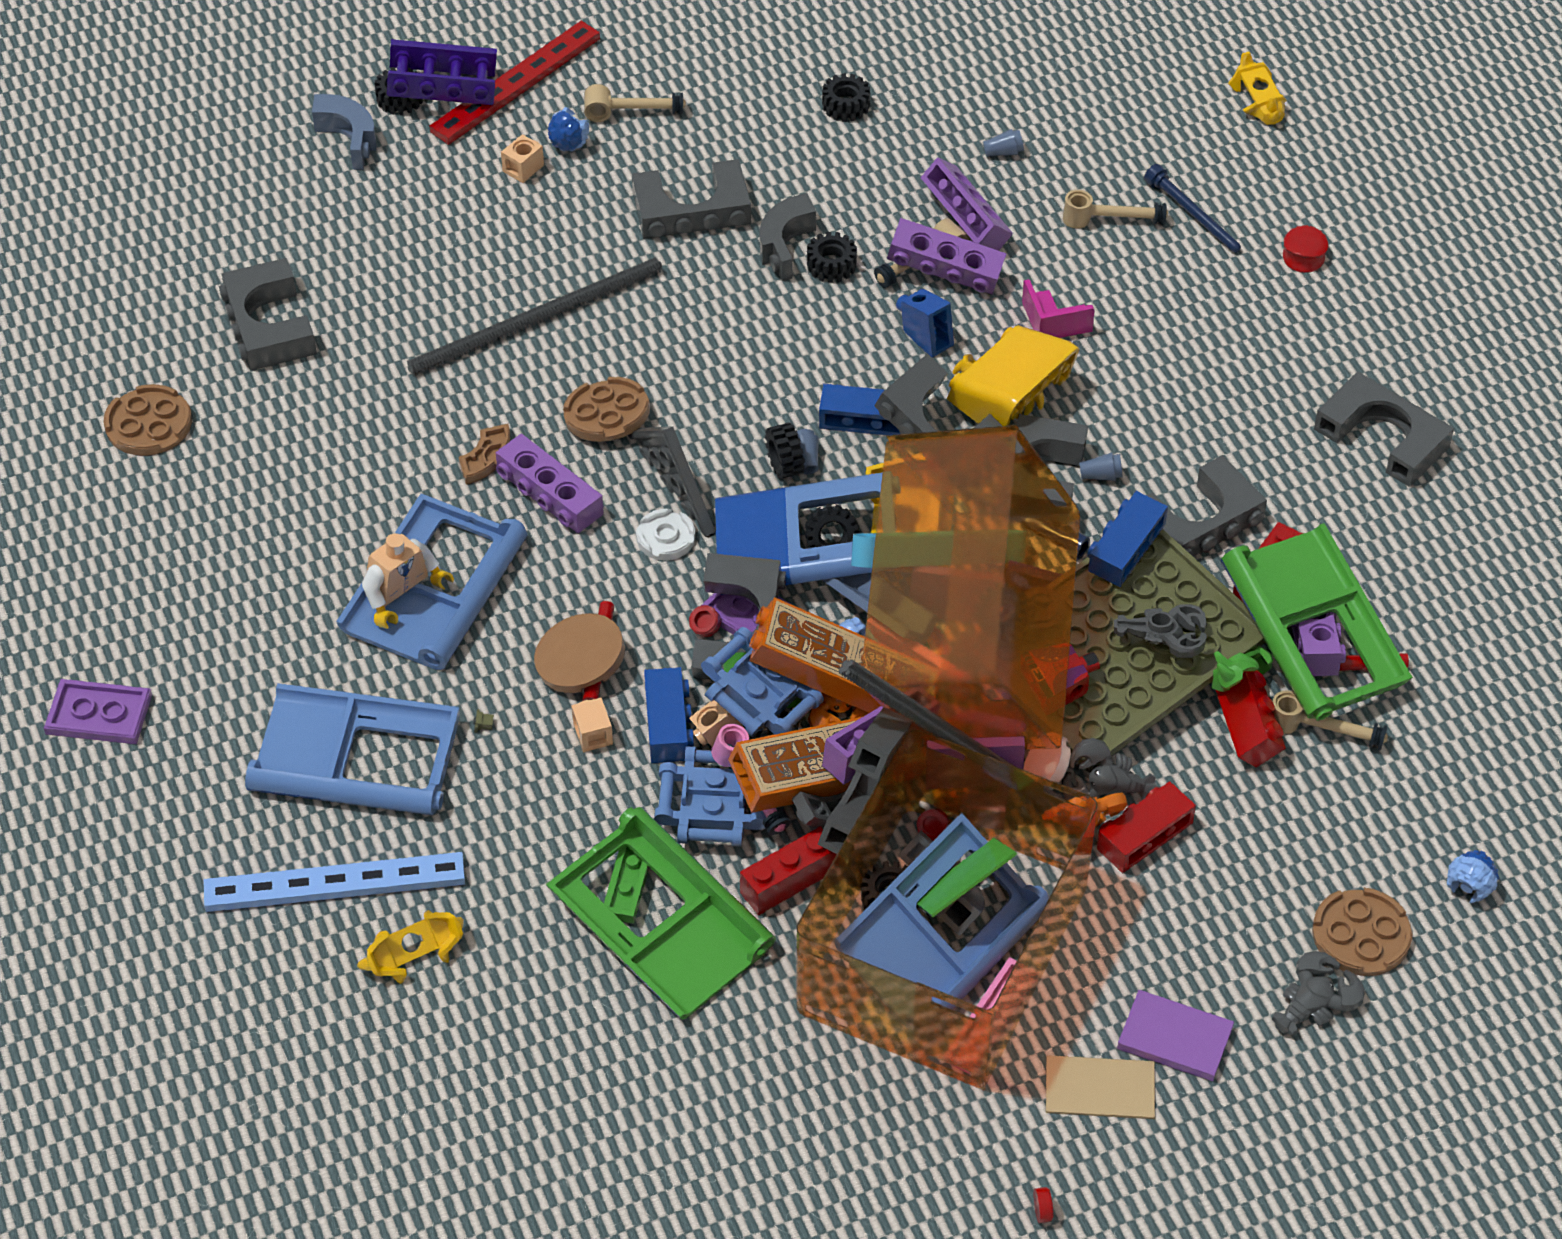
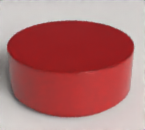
M701 605L690 614L689 625L697 635L710 637L719 630L721 617L711 606Z
M938 808L925 810L917 819L918 833L922 830L933 841L950 825L947 814Z
M1047 1187L1034 1188V1207L1038 1223L1051 1222L1054 1216L1051 1192Z

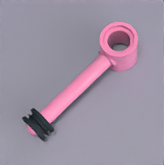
M737 724L724 725L719 730L711 750L713 759L721 766L731 767L728 758L734 747L727 744L735 746L737 742L749 740L748 732ZM776 808L763 810L766 816L763 820V825L766 827L769 835H776L784 831L791 824V820L786 815L785 810L777 811Z

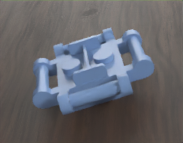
M741 627L734 633V638L715 656H709L701 663L703 672L715 682L706 691L705 696L711 702L715 700L746 727L745 730L751 737L758 731L761 732L765 727L774 735L792 731V727L812 708L816 709L823 703V695L820 691L750 662L753 649L749 647V643L753 634L749 629ZM740 648L747 652L728 672L722 669L721 666ZM797 697L802 700L784 718L777 717Z
M686 746L684 767L677 766L671 762H664L659 766L658 775L661 778L659 805L655 809L654 820L660 825L678 826V843L687 844L688 841L727 842L732 843V846H742L744 829H766L763 825V820L766 818L763 811L745 814L746 799L733 769L695 767V762L717 763L713 759L711 751L696 750V747ZM674 781L683 782L680 811L671 809Z

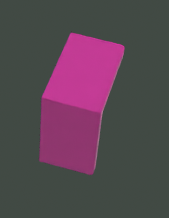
M1030 279L1024 280L1022 304L1033 330L1058 338L1093 332L1095 313L1093 305L1085 306L1083 304L1057 309L1050 290L1035 292Z

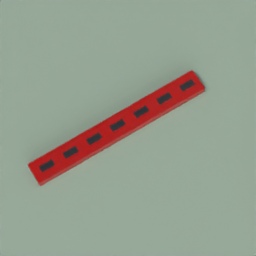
M582 20L497 78L495 80L493 105L461 103L429 125L430 133L446 144H451L600 39V32Z

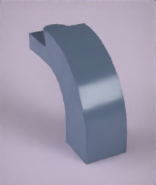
M314 94L312 116L315 132H335L351 139L350 153L353 170H364L365 159H369L370 151H377L374 122L370 113L365 107L350 98L333 94Z

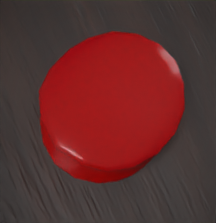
M1302 225L1291 229L1285 235L1283 259L1288 267L1298 272L1309 273L1318 270L1324 264L1325 255L1328 250V240L1321 230L1314 226Z

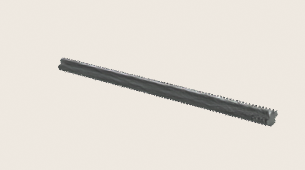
M654 257L555 300L534 307L524 313L484 328L474 334L472 333L455 342L453 341L436 350L434 349L408 360L407 368L414 376L415 372L419 375L418 371L422 373L421 369L423 372H425L424 368L428 371L429 367L431 370V365L433 368H435L434 364L438 367L437 363L441 365L440 361L444 364L443 360L447 363L448 359L450 362V357L452 360H454L453 356L457 359L456 355L460 357L459 353L463 356L462 352L466 355L467 351L469 354V349L471 352H473L472 348L476 351L475 347L479 349L478 345L480 348H482L481 344L485 347L486 343L488 346V341L490 344H492L491 340L495 343L494 339L498 341L497 337L499 340H501L500 336L504 339L503 335L507 338V334L510 336V332L512 335L513 331L516 334V329L518 332H520L519 328L523 331L522 327L526 330L525 326L529 328V325L532 327V323L534 326L535 322L538 325V320L540 323H542L541 319L545 322L544 318L547 321V316L549 319H551L550 315L552 318H554V315L557 317V313L558 315H560V312L563 314V310L565 313L566 309L569 312V307L571 310H573L572 306L576 309L575 305L578 308V303L580 306H582L581 302L585 305L584 301L588 304L587 300L591 302V299L594 301V298L597 300V296L600 299V295L603 297V293L605 296L606 292L609 295V291L612 294V289L614 292H616L615 288L619 291L618 287L621 290V285L625 288V286L628 287L627 283L629 286H631V283L634 284L633 280L637 283V280L640 282V279L643 280V277L644 279H646V276L649 278V275L652 277V273L653 275H655V272L658 274V271L661 273L662 263L658 261L657 257Z
M848 659L843 662V667L839 669V674L845 678L847 677L848 680L850 679L851 682L853 681V683H856V685L868 693L870 692L871 695L876 696L884 704L887 703L888 706L890 705L891 708L901 713V715L904 714V717L909 718L915 724L918 723V726L923 727L924 730L926 729V731H929L935 737L937 736L938 739L940 738L946 744L948 743L949 746L951 745L960 753L962 752L967 758H970L973 762L975 761L984 769L986 768L992 774L994 773L995 776L997 775V777L1010 784V786L1015 787L1016 790L1018 789L1024 795L1026 794L1032 800L1034 799L1039 805L1044 806L1048 810L1058 804L1067 802L1063 797L1045 787L1039 781L1037 782V780L1016 768L1010 762L1008 763L1007 760L984 747L975 739L973 740L972 737L946 722L934 712L932 713L931 710L929 711L920 703L918 704L917 701L876 676L867 668L855 662V660L851 659L849 661Z

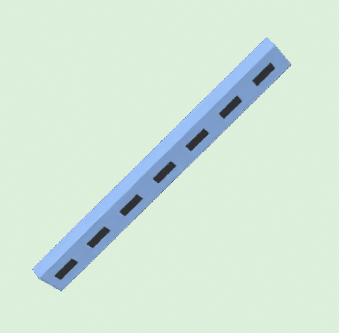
M446 853L204 879V908L206 912L465 885L463 853Z

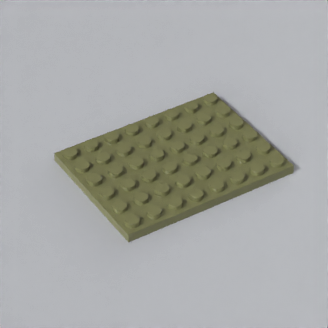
M1163 529L1121 587L1089 572L1090 558L1088 557L1047 585V588L1055 590L1062 596L1066 606L1063 622L1060 621L1054 629L1050 627L1041 632L1037 628L1029 630L1026 626L1024 629L1028 633L1025 636L1019 633L1017 635L1019 640L1016 642L1010 637L1008 644H1004L1001 640L999 643L994 642L992 638L990 639L982 631L964 644V651L1047 733L1054 732L1067 738L1068 743H1066V746L1070 747L1071 753L1075 745L1080 741L1095 738L1104 741L1110 749L1111 756H1113L1213 682V670L1217 668V662L1214 657L1215 652L1219 651L1224 657L1229 659L1239 652L1245 654L1254 651L1258 646L1266 643L1245 604ZM1035 604V613L1040 612L1046 616V608L1041 609ZM1180 604L1198 606L1205 612L1207 622L1204 632L1207 636L1205 648L1199 655L1191 658H1179L1171 654L1170 648L1167 645L1150 644L1145 642L1144 639L1131 635L1128 632L1123 637L1114 634V620L1118 619V615H1124L1128 620L1145 617L1144 611L1146 609L1161 608L1162 611L1168 613L1172 608ZM1015 609L996 622L1000 623L1008 620L1013 615ZM1195 624V636L1198 639L1201 631L1199 626ZM1181 627L1182 630H1183V632H1184V634H1186V633H1194V632H1192V631H1189V630H1187V629ZM1063 643L1071 644L1078 657L1094 652L1099 660L1100 669L1088 673L1089 687L1087 693L1046 716L1020 671L1021 653ZM1081 758L1078 761V763L1080 764L1081 762H1083L1085 758ZM1100 762L1086 768L1085 770L1088 773L1091 772L1096 766L1100 765Z

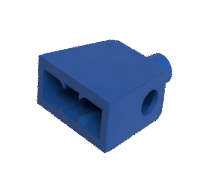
M920 289L910 296L902 295L897 300L896 308L902 312L904 332L932 358L954 346L950 302L925 289Z

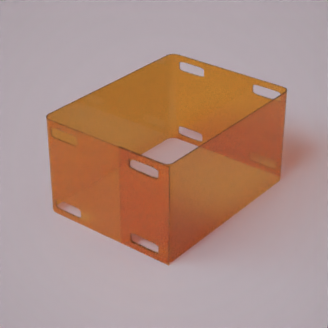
M1017 425L886 435L889 441L886 442L862 666L972 738L1024 736L1025 750L1060 748L1063 735L1080 529L1078 506ZM1016 440L1025 450L1024 453H1015ZM1043 489H1055L1067 506H1055ZM871 695L882 707L901 715V713L891 708L890 705L884 704L876 696ZM912 722L908 733L927 751V741L922 736L934 735L926 731V729L924 730L923 727L918 726V723Z
M909 731L904 736L797 924L796 1007L798 1012L805 1017L985 1091L986 1084L1086 891L1097 814L1096 800L1090 795L924 731ZM923 739L964 754L965 758L960 760L923 745ZM1044 786H1049L1086 801V807L1078 806L1043 791ZM920 801L947 810L958 816L962 813L986 840L990 841L995 838L1016 852L1064 870L994 1006L990 1009L980 1008L922 983H915L829 947L862 889V879L865 878V873L868 869L870 871L873 870V866L877 863L902 816L907 812L922 814L926 810L920 807ZM1037 847L1069 858L1067 865L1037 853ZM828 953L841 958L849 963V968L823 959V957ZM932 997L974 1013L976 1017L972 1018L932 1001ZM806 1005L848 1022V1027L807 1011ZM928 1056L964 1069L971 1073V1075L966 1076L929 1060Z

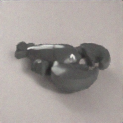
M1180 604L1172 608L1168 613L1162 611L1161 608L1146 609L1144 611L1145 617L1128 620L1124 615H1118V619L1114 620V634H1117V636L1123 637L1128 632L1131 635L1144 639L1145 642L1150 644L1167 645L1170 648L1171 654L1179 658H1191L1199 655L1204 650L1207 642V636L1204 633L1207 626L1205 612L1192 604ZM1195 624L1199 626L1201 631L1198 639L1195 636ZM1181 627H1183V628H1185V629H1187V630H1189V631H1192V632H1194V633H1186V634H1184V632H1183V630H1182Z
M1089 738L1075 745L1071 753L1069 765L1074 768L1076 763L1083 757L1085 760L1080 763L1079 769H1086L1100 762V765L1096 766L1089 774V782L1092 788L1088 789L1083 779L1078 775L1075 776L1077 785L1072 786V773L1066 772L1062 780L1061 790L1064 799L1067 801L1078 796L1085 795L1087 798H1099L1102 794L1107 796L1121 792L1124 794L1140 793L1143 800L1153 788L1157 787V784L1155 783L1156 777L1151 773L1145 778H1141L1139 775L1131 772L1132 759L1127 758L1125 755L1116 753V764H1114L1107 744L1102 740Z
M1312 951L1305 953L1296 963V973L1301 986H1298L1296 983H1290L1289 987L1283 992V997L1292 1001L1287 1007L1285 1014L1274 1013L1272 1020L1276 1023L1275 1027L1283 1034L1289 1033L1293 1036L1297 1034L1296 1024L1308 1020L1311 1016L1317 1025H1323L1329 1019H1333L1332 1013L1326 1008L1341 1011L1355 1010L1363 1003L1365 993L1362 982L1354 973L1345 970L1343 975L1350 985H1346L1344 977L1340 976L1337 985L1338 995L1334 994L1333 982L1327 976L1335 972L1332 968L1338 970L1341 964L1325 952Z

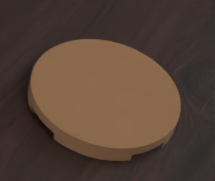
M608 377L607 381L591 385L585 383L575 389L564 403V420L569 431L581 439L596 442L611 441L625 437L640 428L649 416L650 403L644 388L639 383L623 377Z
M149 384L135 387L136 390L120 398L115 397L108 405L103 420L106 435L117 449L132 455L148 456L168 451L177 446L187 436L192 425L191 409L187 401L178 394L177 390L164 385Z
M592 613L574 615L558 622L543 635L535 650V667L539 676L548 687L564 693L582 692V688L594 685L601 680L605 682L617 671L625 655L624 639L619 627L608 617Z
M1365 887L1364 890H1348L1343 892L1339 890L1325 898L1316 911L1312 928L1313 939L1318 951L1325 952L1334 957L1341 964L1340 970H1349L1359 976L1380 975L1396 968L1407 956L1413 935L1404 908L1389 895Z

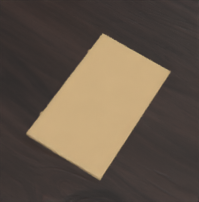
M1047 1055L1046 1113L1155 1119L1154 1061Z

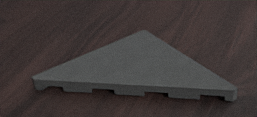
M674 427L638 428L629 434L628 437L630 439L636 438L642 446L639 451L650 466L654 465L656 469L663 473L660 475V479L669 491L675 492L678 497L683 499L680 505L691 519L697 520L702 534L708 536L716 532Z

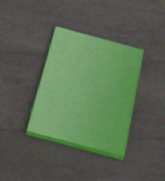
M991 839L944 874L916 905L934 917L1015 857L1017 853L997 839Z

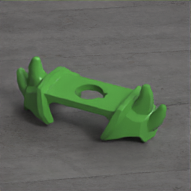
M1260 646L1256 650L1245 654L1239 652L1229 659L1224 657L1219 651L1215 652L1214 657L1217 662V668L1213 670L1212 688L1222 692L1230 690L1231 687L1243 680V673L1245 671H1259L1262 675L1272 668L1273 658L1271 653Z

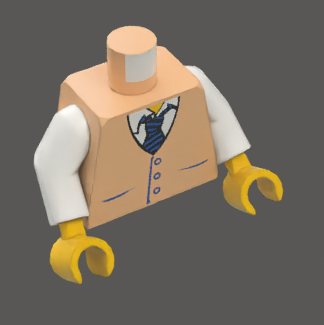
M390 534L386 537V543L368 557L367 571L362 581V587L372 609L377 611L374 615V623L381 628L389 629L387 621L392 624L398 623V615L393 611L386 610L385 607L428 577V572H431V583L445 590L441 584L443 577L447 581L454 582L453 575L439 569V562L429 548L416 539L412 538L409 540L403 534Z

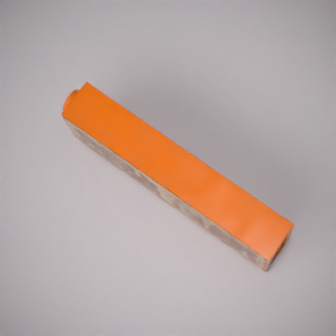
M775 597L767 607L762 606L757 615L755 623L759 624V628L754 632L749 643V647L753 649L750 662L868 713L882 706L884 702L856 685V683H853V681L851 682L850 679L848 680L847 677L845 678L839 674V669L843 667L845 660H855V662H858V664H861V666H864V668H867V670L901 692H905L919 683L933 696L936 697L942 670Z
M862 717L737 742L728 760L751 813L794 804L792 798L800 791L821 797L845 792L851 781L846 784L841 783L822 766L825 741ZM920 738L901 749L891 774L894 782L920 777L926 768L927 748L922 745Z

